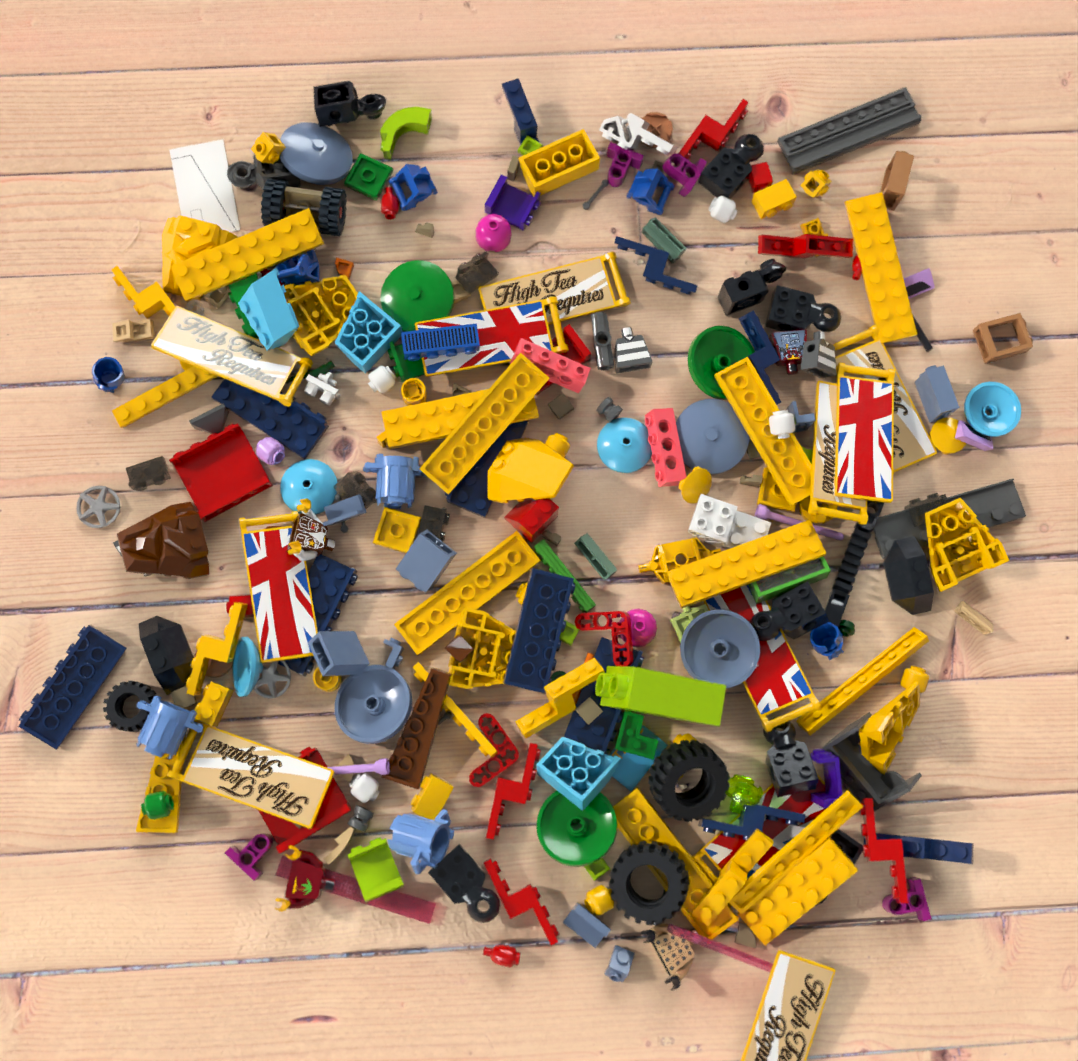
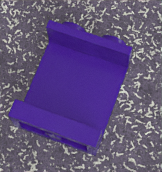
M501 174L484 204L485 213L501 215L507 219L510 225L524 231L526 226H530L534 217L532 214L535 210L538 211L542 201L540 200V192L537 191L535 196L521 191L509 185L508 177Z
M814 749L813 753L809 754L813 761L819 764L823 763L826 791L810 793L811 801L825 809L843 795L839 757L831 752H826L825 749Z

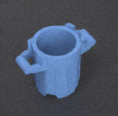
M377 454L375 463L366 462L363 467V471L366 473H377V505L379 506L382 502L384 507L391 509H401L402 504H408V508H411L414 502L415 476L426 477L419 470L418 457L413 459L404 456H383V454Z
M156 695L151 704L145 700L139 701L137 703L138 709H144L150 713L138 736L137 747H140L141 744L146 745L144 751L159 757H162L163 753L170 754L168 759H172L178 751L187 728L194 729L196 732L203 730V724L194 721L197 713L192 709L190 712L182 707L161 700L162 697Z
M441 810L434 820L410 813L403 814V816L398 815L394 819L390 830H393L392 840L388 839L389 847L398 854L413 858L411 865L415 874H420L426 866L436 868V864L444 858L450 839L454 837V830L449 829L451 820L447 810Z

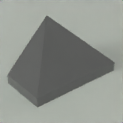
M223 403L189 420V422L196 430L210 434L220 433L223 431L229 411Z

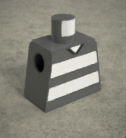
M631 327L621 329L622 338L616 339L615 343L616 374L651 368L652 358L643 336H633Z
M822 331L814 332V340L804 343L801 362L802 371L818 378L837 375L835 347L825 341V332Z

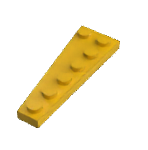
M185 735L176 755L172 759H168L170 754L163 753L162 757L155 755L153 767H151L149 783L145 791V797L148 794L159 791L171 794L174 801V809L171 810L168 817L150 820L147 815H143L141 809L136 832L178 833L182 782L168 777L167 774L169 770H172L185 742ZM183 766L179 773L181 775L183 774Z

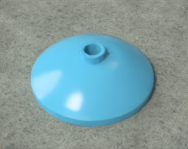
M984 382L974 387L968 393L964 403V413L968 423L974 430L985 436L998 437L1009 433L1016 427L1021 417V404L1017 395L1008 386L998 382Z
M618 418L612 420L611 423H607L600 431L597 439V451L602 462L608 468L620 473H631L644 467L652 455L651 445L648 442L649 434L647 427L632 418ZM627 439L630 443L624 444L623 440Z
M314 459L301 460L290 466L284 473L280 485L281 496L285 504L292 511H298L297 506L302 505L300 499H309L313 513L315 515L325 511L324 507L333 504L335 501V495L338 493V481L332 469L325 463ZM309 481L310 486L304 487V483Z
M241 637L238 640L233 659L232 676L237 695L239 697H246L257 684L260 673L263 670V664L260 661V655L254 642L249 637Z

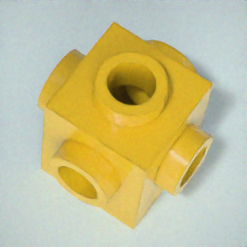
M263 132L256 139L251 150L255 153L256 159L261 163L274 164L286 147L275 134Z
M811 170L804 177L805 181L800 186L806 194L815 198L826 194L830 189L828 186L832 181L824 170Z

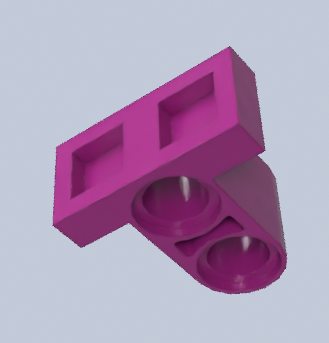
M610 142L606 156L613 159L607 179L609 185L615 188L621 186L630 166L640 170L644 155L630 149L626 150Z
M674 153L663 163V170L667 175L682 184L678 193L685 197L691 192L707 162L701 158L693 164L682 155Z
M258 834L252 838L241 852L235 846H231L225 854L255 881L263 874L255 865L271 849L273 839L269 834ZM261 837L267 841L264 849L258 846V840ZM246 853L252 855L253 860L250 864L244 861Z
M912 877L907 879L910 889L907 890L908 903H898L897 908L892 910L891 902L896 900L893 899L892 894L887 895L883 899L882 905L886 912L902 915L916 911L919 920L927 921L932 919L921 878ZM915 895L917 902L912 906L910 898Z

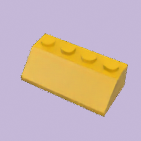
M584 129L518 158L525 181L533 196H535L537 191L540 192V196L599 170L600 157Z

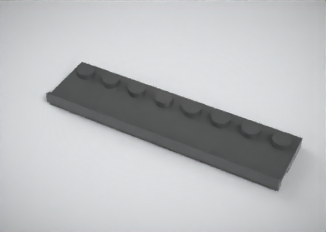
M905 87L779 137L777 142L794 175L918 125L922 121V116L915 109V103Z
M1014 479L878 517L873 530L882 559L886 558L893 546L894 540L914 536L921 548L929 546L925 513L958 498H961L977 515L978 521L988 528L1026 517L1014 484Z

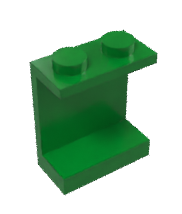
M393 341L389 342L391 349L387 351L390 360H395L396 366L393 369L396 377H400L401 381L404 382L410 378L425 375L422 358L417 361L405 360L403 344L394 346Z

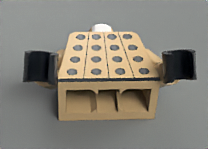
M658 924L649 930L641 931V935L647 934L648 937L643 942L652 944L665 971L669 976L672 975V977L665 980V983H673L671 991L678 989L682 979L687 975L693 963L695 953L691 946L701 940L696 930L694 929L684 935L682 929L674 924Z

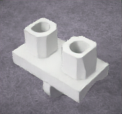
M328 372L326 376L320 373L318 379L308 374L306 378L307 385L304 390L307 395L314 398L318 390L323 392L320 401L330 406L334 399L338 400L341 396L338 393L339 390L334 388L337 382L332 380L333 374L331 372Z

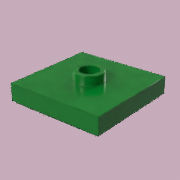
M360 153L344 182V186L377 201L393 172V168Z

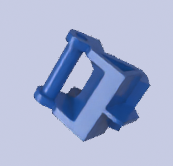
M406 164L396 174V177L389 180L390 186H393L400 201L402 211L415 208L418 202L425 200L432 193L433 195L438 193L426 166L420 168L419 165ZM401 183H405L411 191L412 195L408 199H406L400 186Z
M658 168L645 169L644 172L638 171L636 173L634 182L626 197L630 199L633 196L632 199L646 206L649 212L662 215L664 212L663 207L675 185L668 181V178ZM658 187L664 188L658 203H656L652 199Z
M313 249L307 251V255L295 256L283 261L274 268H277L280 274L277 276L278 280L286 285L294 284V286L303 285L307 281H311V283L319 281V261Z

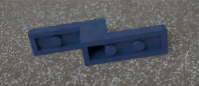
M519 78L502 83L504 95L514 117V131L520 145L527 135L539 142L537 137L538 125Z
M616 236L614 243L618 244V249L628 251V248L635 250L634 254L644 257L646 253L649 254L643 276L646 277L645 281L656 284V281L663 282V287L673 289L675 286L681 288L680 292L691 295V292L696 293L698 285L663 274L669 252Z
M753 310L739 318L756 351L747 357L750 359L774 402L778 405L781 403V400L764 369L780 359Z
M742 802L739 826L708 819L699 820L698 826L704 827V832L715 834V831L719 830L723 831V836L735 838V834L743 835V840H748L757 828L762 831L765 815L767 820L778 822V818L786 819V824L798 826V822H805L806 814Z
M876 833L877 840L902 839L904 857L973 864L974 843Z

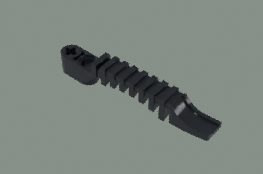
M867 500V507L874 508L875 513H870L867 510V524L861 525L856 522L855 529L850 536L851 539L848 542V547L844 553L845 556L842 558V564L838 569L839 573L836 575L835 583L832 586V591L825 608L829 622L837 627L850 596L848 594L853 589L852 585L856 579L854 577L858 573L857 569L861 564L860 560L864 556V550L867 548V542L871 538V532L882 511L884 502Z

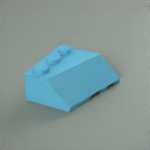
M277 268L252 283L238 303L241 311L247 317L250 326L255 330L261 344L264 345L267 351L285 345L299 328L293 308L285 299L284 285L280 286L277 278L280 275Z
M359 291L356 302L351 307L350 314L343 324L335 344L353 364L366 374L390 349L389 342L393 341L394 344L401 337V332L403 331L400 324Z
M562 737L536 764L537 775L583 811L610 781L621 758L617 756L612 757L604 754L601 750L597 749L596 751L585 747L582 743Z

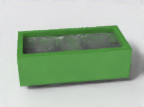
M823 556L747 585L756 604L778 597L807 581L810 585L826 579L831 570Z

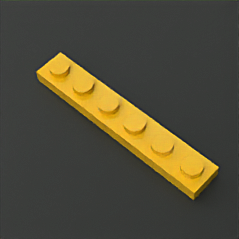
M193 366L112 410V413L119 426L124 428L218 376Z
M418 662L413 666L416 671L414 676L422 683L426 681L429 673ZM446 694L443 709L446 712L450 710L455 715L452 719L459 727L464 725L468 730L465 734L472 742L475 739L479 742L481 746L478 749L485 757L490 755L493 758L498 753L496 749Z

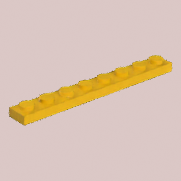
M913 627L820 701L821 710L811 711L796 720L798 726L809 736L814 734L928 643V636Z
M847 790L752 874L729 903L740 914L744 913L863 807L862 804Z

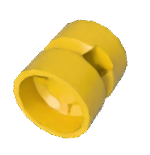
M410 378L402 384L401 393L406 406L427 401L426 388L420 379Z
M318 667L313 673V681L318 688L326 692H332L340 687L342 675L322 676Z

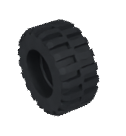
M682 740L680 744L675 742L670 745L669 749L665 748L662 750L660 757L657 756L655 758V765L651 766L649 771L652 775L648 777L649 789L656 802L670 817L679 821L684 820L685 822H692L693 819L698 821L703 819L705 815L708 817L713 814L712 811L715 808L718 809L721 806L720 802L725 800L727 796L725 791L729 790L730 784L728 782L730 779L729 772L725 763L708 745L699 743L696 740H691L690 742ZM695 768L702 769V776L694 788L682 793L675 792L676 784L685 772Z
M641 841L638 845L633 844L620 854L611 870V880L609 881V889H612L611 898L616 900L617 909L619 911L623 909L625 911L624 916L628 919L630 916L634 917V922L640 924L641 921H646V925H653V922L656 921L658 924L664 923L665 919L668 918L670 920L675 916L676 912L680 911L689 889L688 870H685L686 864L683 859L680 860L678 858L679 854L675 850L673 852L670 851L668 845H658L657 841H652L651 843ZM641 865L657 867L667 877L668 890L666 894L654 900L641 897L634 891L631 885L630 878L632 872Z

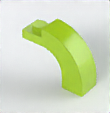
M423 107L404 108L392 114L385 121L380 131L382 140L381 151H383L384 159H392L396 142L403 134L407 132L428 134L432 121L431 109Z

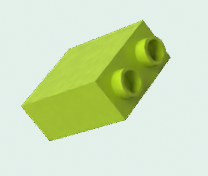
M607 666L606 673L601 672L599 674L595 687L596 695L601 697V706L713 726H720L726 685L638 667Z

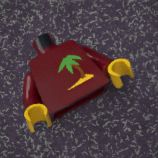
M290 845L289 848L294 850V853L292 855L285 854L286 857L292 860L284 898L289 899H275L278 902L282 901V906L275 908V910L281 912L286 909H298L313 904L316 899L320 898L322 890L333 892L336 883L335 879L325 878L327 868L323 867V862L314 853L301 849L298 850L293 845Z

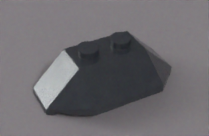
M914 536L894 540L893 546L883 562L891 600L911 615L931 611L934 590L925 553Z
M159 616L139 623L140 641L153 674L166 695H170L171 692L185 687L192 672L191 663L194 656L182 626Z

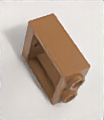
M905 151L895 152L886 167L880 190L883 193L886 209L893 211L905 195L914 155Z
M1021 313L980 323L973 329L985 364L1026 353L1033 347L1032 337L1028 334L1026 321L1022 318ZM1012 323L1020 346L997 352L989 329Z

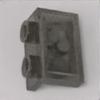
M487 251L482 254H476L468 263L463 262L457 268L456 279L469 294L498 276L499 272L487 259L489 255Z
M163 456L126 468L130 481L128 485L134 491H143L147 489V486L153 484L161 485L166 480L171 479Z
M358 471L348 472L334 486L343 500L361 495L365 509L373 503H377L376 491L366 483L364 475Z
M938 493L926 496L927 499L923 501L920 498L909 501V505L904 508L905 510L909 509L914 527L926 524V512L948 503L946 494L939 496Z
M425 505L418 535L428 530L444 542L446 532H443L444 524L448 525L450 518L447 508L443 507L440 509Z

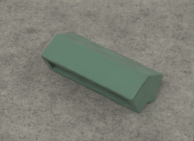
M656 217L649 220L642 228V233L657 249L669 252L668 260L672 264L687 249Z
M588 533L581 536L574 543L603 580L608 579L617 572V568Z

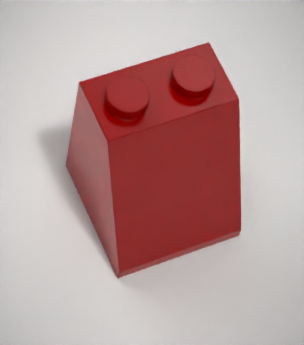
M525 498L524 501L518 502L504 519L532 544L558 517L559 507L550 498L538 500Z

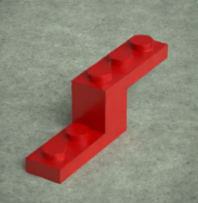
M742 99L725 125L705 115L678 154L690 160L692 157L691 152L693 149L697 150L701 142L717 152L721 146L725 147L730 139L728 137L730 133L734 134L737 130L739 120H744L748 114L747 106L749 102Z
M762 234L758 236V254L802 259L817 255L852 258L853 239L804 234L795 238Z
M530 743L522 782L498 778L486 834L487 839L494 840V836H499L501 824L497 823L498 816H503L505 804L501 803L502 799L526 804V800H531L533 789L529 788L530 781H535L537 769H533L534 761H539L541 749H537L538 744Z
M864 798L861 803L863 807L859 810L860 816L863 815L864 824H861V834L865 836L866 845H863V855L867 857V861L893 862V865H890L891 878H894L895 886H892L893 899H896L897 903H908L902 839L877 840L873 798Z
M491 858L484 861L486 870L510 919L533 908L550 945L552 946L557 943L559 932L555 924L550 925L547 919L550 917L546 906L541 907L538 899L541 896L537 887L532 888L531 884L508 894L510 888L506 879L501 880L498 874L501 872L497 861L493 862Z

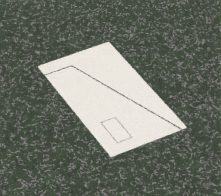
M223 139L170 149L181 216L217 224L222 230L229 232L240 230L232 184L227 177L228 162Z

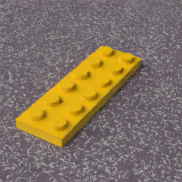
M829 837L744 913L740 914L738 912V915L764 945H767L854 875L858 868Z

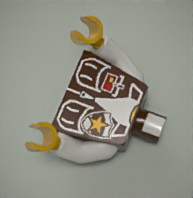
M300 499L302 505H298L297 510L302 511V513L293 521L287 553L293 554L301 561H306L319 556L324 549L333 551L335 540L326 538L328 527L324 526L311 510V501L309 499Z

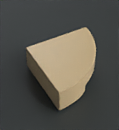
M348 754L337 766L354 765V760ZM354 773L340 775L350 782Z

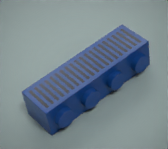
M477 323L401 332L404 359L409 361H417L423 357L435 359L439 355L453 357L458 355L457 353L464 352L465 354H474L480 349Z

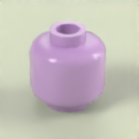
M266 437L258 442L256 455L265 463L275 465L284 459L285 448L283 444L274 438Z

